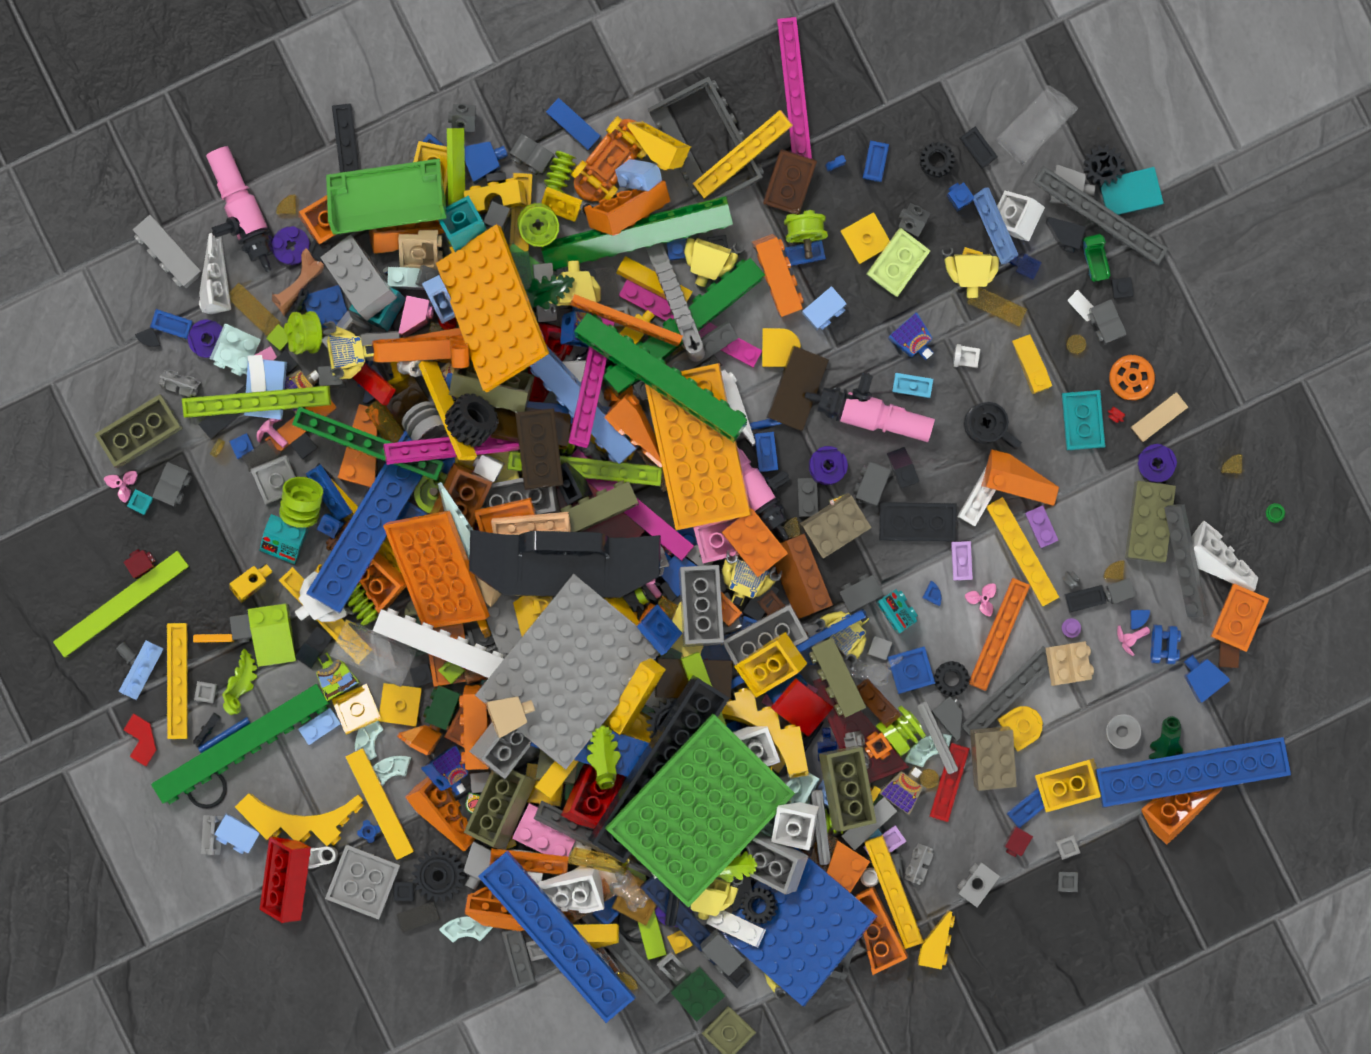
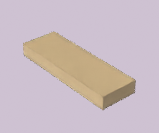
M1176 392L1130 428L1141 442H1144L1187 409L1188 406Z

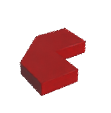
M133 714L124 728V731L139 739L130 757L147 767L157 751L151 723Z

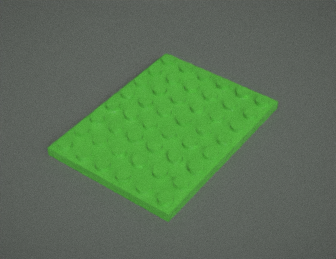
M712 714L605 829L689 908L776 815L778 805H785L795 793L720 719Z

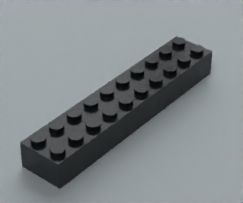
M692 675L589 836L588 840L592 844L622 863L626 862L631 852L605 829L606 826L712 714L718 718L729 701V697Z

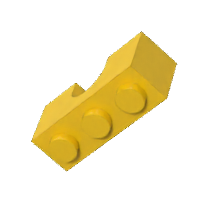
M517 178L506 179V182L500 184L499 182H490L485 187L472 186L469 188L470 190L464 191V197L469 195L479 215L487 214L490 202L496 196H501L503 206L510 209L527 205L524 183L517 180Z

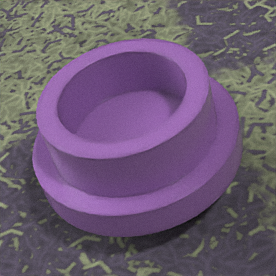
M1070 618L1063 622L1062 632L1065 636L1073 638L1079 635L1081 625L1076 619Z

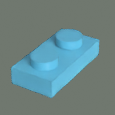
M895 373L892 392L930 398L933 379Z

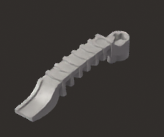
M661 242L652 247H645L672 315H674L675 323L678 324L679 333L683 336L682 341L688 357L694 362L700 361L705 356L703 343L664 246Z

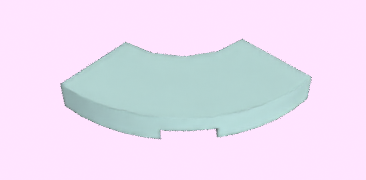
M379 721L359 729L356 736L355 751L364 748L369 760L377 757L375 741L377 736L384 730Z
M942 734L949 748L952 735ZM927 736L917 744H914L906 755L904 762L923 767L926 760L933 755L939 754L931 736Z
M392 756L375 764L373 768L382 786L393 776H406L411 757Z
M466 916L447 922L439 930L452 942L465 936L474 937L481 941L493 927L483 926L471 917Z

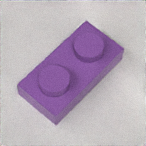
M1043 506L1025 513L1040 548L1058 541Z

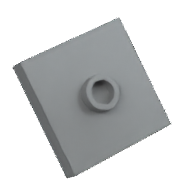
M287 455L251 468L265 505L281 499L284 483L290 478L296 477Z

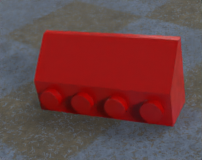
M584 763L561 816L578 825L595 828L621 788L626 776L617 774L616 781L614 782L615 785L612 788L601 789L596 782L597 772L595 768Z
M269 837L260 910L281 923L299 921L303 911L311 847L297 840Z

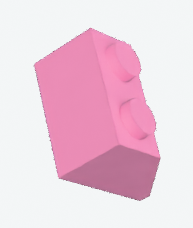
M412 296L406 297L399 328L400 336L408 337L428 324L429 319H433L434 308L429 300Z

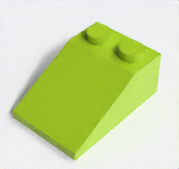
M289 604L248 609L250 630L258 667L296 661Z

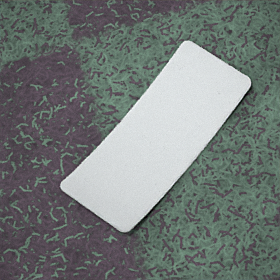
M1077 290L1068 299V302L1086 321H1089L1087 314H1089V309L1094 306Z
M262 355L248 356L251 392L266 391Z

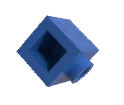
M964 182L960 185L956 183L949 188L950 192L946 196L957 212L974 200V196Z

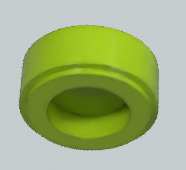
M642 587L634 590L637 599L642 605L649 602L648 596Z

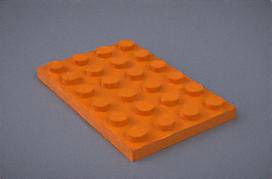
M450 510L391 521L383 525L421 625L425 622L434 626L433 628L484 620L490 616L476 578L469 571V560Z

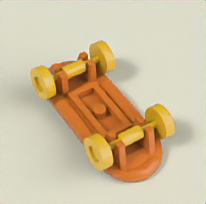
M616 116L605 130L608 133L585 162L582 160L575 167L571 176L574 177L576 193L581 198L591 202L605 198L610 200L618 190L615 187L618 182L615 170L629 159L635 160L637 157L642 159L647 154L627 126L629 122L637 121L621 119L619 116Z

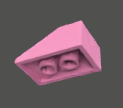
M739 518L693 527L703 564L725 559L727 550H730V556L736 554L737 551L721 532Z

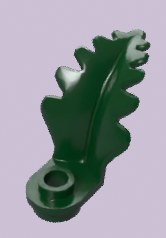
M562 274L558 276V279H556V275H552L550 281L546 276H543L541 283L537 278L532 279L530 288L525 290L531 307L540 306L548 310L550 308L549 302L555 305L558 304L557 296L561 299L565 298L563 292H570L569 288H573L572 283L575 279L568 275H565L564 278Z
M1169 716L1163 720L1161 736L1150 744V748L1155 750V752L1149 755V759L1170 757L1183 753V748L1179 742L1181 724L1178 718Z

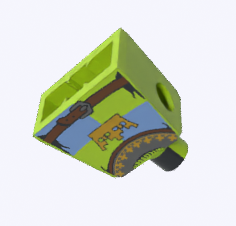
M328 652L318 657L323 668L318 670L316 674L327 701L361 683L341 658L333 662Z

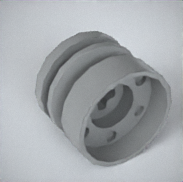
M433 402L419 403L407 411L403 417L402 426L412 441L449 437Z

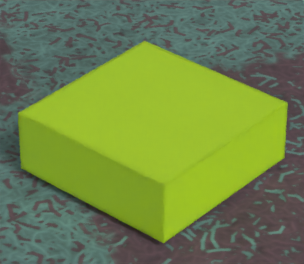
M279 324L266 338L280 351L288 344L287 334Z
M448 661L438 670L450 684H453L466 672L461 666Z

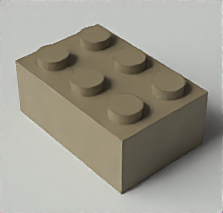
M849 493L800 523L822 558L827 557L872 528Z
M1008 726L970 730L974 787L978 791L1017 787L1013 730Z

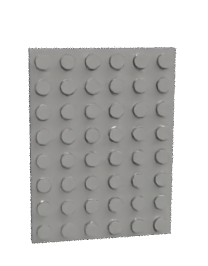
M573 574L475 696L483 703L516 696L519 697L520 703L532 700L535 711L525 714L527 723L516 730L560 766L567 769L592 738V732H596L595 729L600 728L620 703L619 698L639 664L650 658L654 660L659 652L641 634L633 622Z

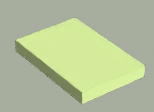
M899 228L866 275L895 297H898L930 250L902 228Z

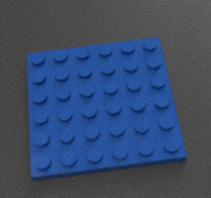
M792 847V848H794V849H796V850L802 852L799 848ZM809 857L797 891L784 894L760 881H757L752 887L753 890L755 888H762L774 894L775 900L778 902L776 904L778 910H775L776 915L772 916L771 921H767L765 924L751 922L742 914L743 909L740 907L737 911L731 913L766 930L759 947H755L719 930L735 948L802 1006L808 1003L877 918L873 911ZM762 898L756 899L753 902L754 912L762 913L765 910L766 903Z

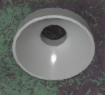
M1119 714L1108 722L1106 736L1114 747L1128 749L1138 743L1141 736V727L1139 722L1131 715ZM1119 726L1127 728L1128 732L1125 737L1117 735L1116 730Z

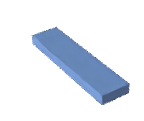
M984 188L974 195L973 201L1001 264H1007L1018 256V252L990 189Z

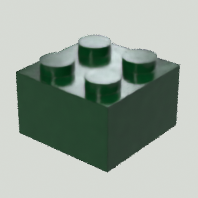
M443 686L434 688L430 699L433 700L431 706H427L423 717L426 718L424 722L448 730L459 705V697L463 694Z
M700 965L671 990V994L696 1022L725 997V993Z

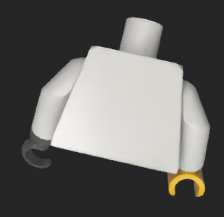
M321 564L304 579L299 591L301 596L298 598L303 606L295 611L301 621L311 615L314 620L318 619L320 622H334L348 614H355L345 607L339 614L306 595L319 573V569L322 567Z

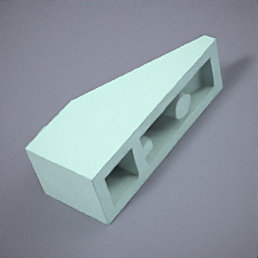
M388 267V285L391 288L425 290L423 286L415 284L419 268Z

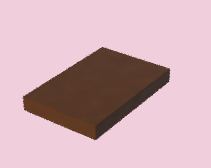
M781 149L763 204L799 215L817 160Z

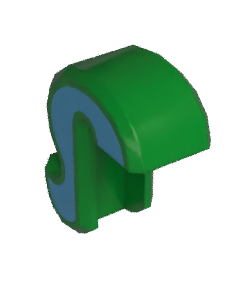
M1101 234L1088 236L1083 240V251L1089 268L1088 273L1093 282L1109 279L1110 269L1104 250L1106 241Z

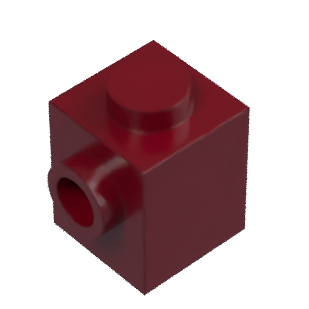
M137 549L129 554L130 558L123 562L135 579L156 567L153 563L156 561L150 551L147 552L146 550L140 551Z
M1014 826L1003 846L1007 848L1006 852L1016 858L1017 854L1023 855L1033 836Z

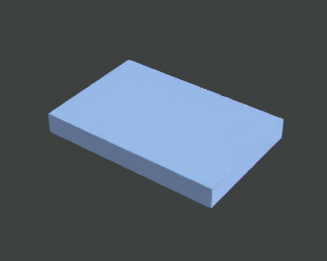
M263 359L266 391L284 390L287 362ZM249 362L247 368L246 393L251 392ZM283 409L244 412V415L281 420L283 419Z

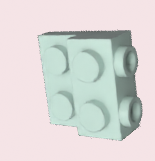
M224 324L210 359L214 360V365L224 369L225 366L231 368V372L238 376H242V374L247 375L248 356L255 354L261 339L228 324Z

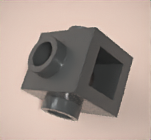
M453 104L452 112L449 111L448 123H452V128H464V132H475L476 105Z
M910 203L908 208H903L898 218L901 219L898 227L919 237L931 213L920 206Z

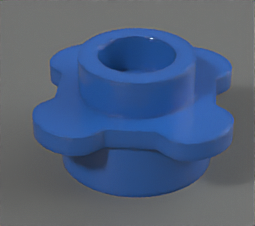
M369 820L363 821L362 828L357 831V835L372 843L375 840V835L380 832V827L378 825L374 826Z

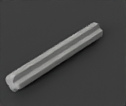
M928 702L919 704L917 708L947 773L952 774L956 772L958 767Z
M814 790L811 792L812 805L819 806L815 826L819 864L827 865L830 863L823 792L822 790Z

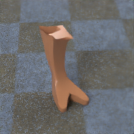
M306 248L301 255L302 269L298 279L281 293H272V301L280 309L283 316L291 308L294 301H297L300 289H305L323 271L324 264L321 261H315Z

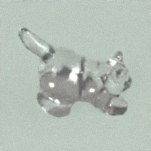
M899 656L886 663L873 665L865 664L858 657L856 664L851 668L853 672L850 675L860 680L869 679L872 684L884 686L889 681L888 677L891 666L899 664L903 660V656Z
M624 870L622 873L616 871L615 878L617 880L609 885L611 893L623 897L632 912H636L637 908L645 907L649 896L637 885L636 877L630 870Z

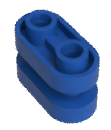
M1153 625L1150 653L1151 663H1160L1161 658H1166V664L1174 665L1176 661H1179L1180 650L1177 649V642L1181 640V630H1178L1177 626H1168V631H1162V625ZM1162 639H1167L1166 650H1161Z

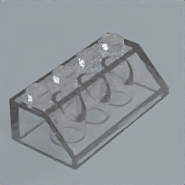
M1048 85L995 140L1023 166L1073 116L1078 107L1064 94Z
M346 619L330 656L401 687L417 650Z

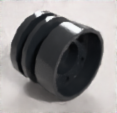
M984 402L969 409L963 424L965 432L971 440L976 443L986 444L997 441L1004 436L1008 429L1009 420L1003 407L997 403ZM983 420L988 421L986 427L980 424Z

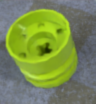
M533 203L521 210L518 216L517 226L519 232L528 244L543 247L556 239L559 232V222L554 211L549 206L542 203ZM536 219H539L540 222H543L539 225V228H536V226L533 225L536 222Z
M290 478L283 485L282 500L279 508L280 518L285 523L294 527L313 526L319 519L323 488L318 482L310 478Z
M902 705L897 708L901 716L886 728L882 722L876 725V728L888 739L891 747L900 757L911 749L907 740L911 739L916 744L919 742L914 736L916 733L922 739L926 737L922 725Z

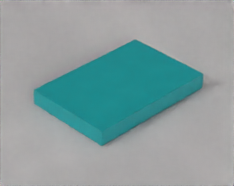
M1155 167L1123 174L1122 178L1117 177L1118 181L1116 184L1111 181L1110 187L1106 183H1103V186L1100 187L1104 206L1117 215L1164 204Z
M1100 390L1062 393L1066 451L1104 448L1105 438Z

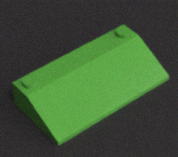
M440 159L326 175L328 222L333 235L447 218Z

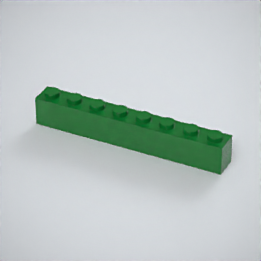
M301 407L298 408L292 423L294 427L385 462L384 444L393 443ZM433 459L396 463L393 465L439 482L445 463Z

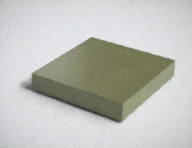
M729 1005L702 1032L722 1054H736L756 1033Z

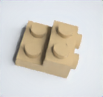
M419 230L418 235L399 234L400 267L420 269L421 265H425L438 270L436 263L443 259V251H439V247H442V236H438V230Z
M1086 641L1045 648L1052 686L1092 679L1094 668L1089 663L1088 656H1090L1091 650L1086 645Z

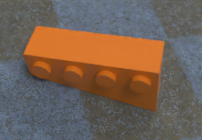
M774 234L752 241L753 248L757 249V258L762 269L765 271L764 277L771 288L770 292L779 315L783 317L802 310L801 304L804 301L801 293H797L795 286L798 284L795 276L790 275L788 268H791L788 257L784 258L782 250H785L782 240L777 239Z

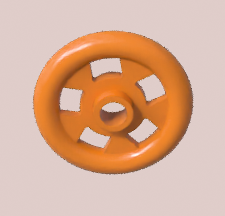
M1126 355L1113 364L1109 374V381L1113 391L1119 397L1126 400H1139L1148 395L1155 383V373L1153 367L1145 358L1138 355ZM1131 362L1138 363V369L1130 368ZM1121 367L1126 369L1123 376L1117 374ZM1141 372L1147 373V380L1142 381ZM1130 374L1136 376L1135 381L1129 379ZM1122 381L1128 386L1125 390L1119 386V383ZM1140 384L1142 390L1134 392L1133 387Z

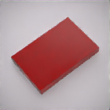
M795 678L771 708L792 725L800 726V730L809 737L833 709V706Z

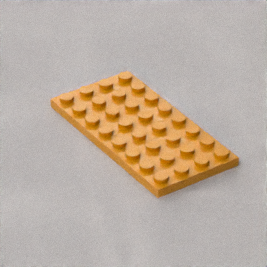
M494 225L469 241L462 249L452 252L436 263L441 279L451 297L450 303L464 341L468 343L469 354L483 391L489 392L549 354L501 226Z
M720 363L680 371L683 377L693 379L698 383V387L703 390L705 388L710 390L714 394L713 397L719 401L723 399L728 403ZM645 384L675 529L680 530L751 515L736 440L733 443Z

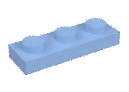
M147 640L145 641L119 690L120 693L137 700L163 648Z

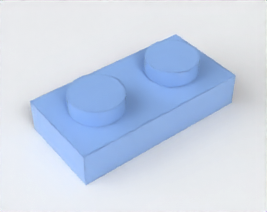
M329 708L298 730L308 745L339 726L341 722L332 708Z

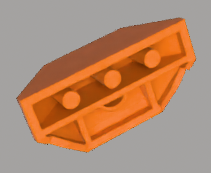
M487 886L468 895L465 914L481 925L524 931L522 926Z

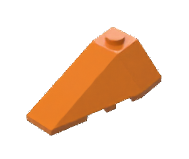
M327 195L299 211V218L319 245L335 236L328 222Z
M991 449L982 487L1055 505L1059 489L1057 485L1011 454Z

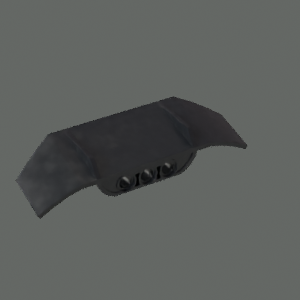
M470 530L469 571L504 596L555 597L574 574L602 598H621L660 577L661 536L610 538L606 534L596 532L530 531L519 535H506Z

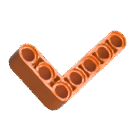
M463 335L379 339L372 341L374 362L451 359V364L454 368L469 366L468 343L464 341Z

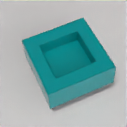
M135 489L127 507L145 515L153 497Z

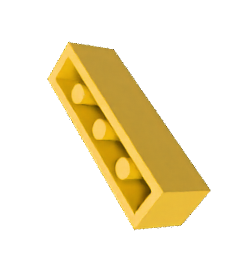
M652 658L641 662L619 698L620 703L612 711L605 724L619 735L629 731L666 669Z

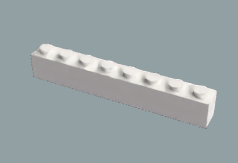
M390 608L387 611L381 609L373 631L488 678L504 660V654L494 650L492 654L486 652V647L477 643L475 647L468 644L469 640L459 636L457 639L450 637L451 633L442 629L440 632L434 631V626L425 622L419 625L415 623V618L405 615V618L398 616V611Z

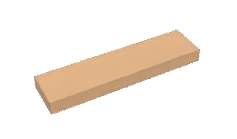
M569 512L492 518L491 520L493 533L519 535L530 531L571 532Z

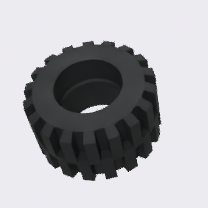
M469 393L461 395L445 414V424L448 425L447 429L451 432V435L456 437L457 441L463 442L467 446L470 444L471 447L480 446L498 427L499 419L496 418L498 415L497 412H494V407L487 400L485 401L483 397L476 396L473 393L471 395Z

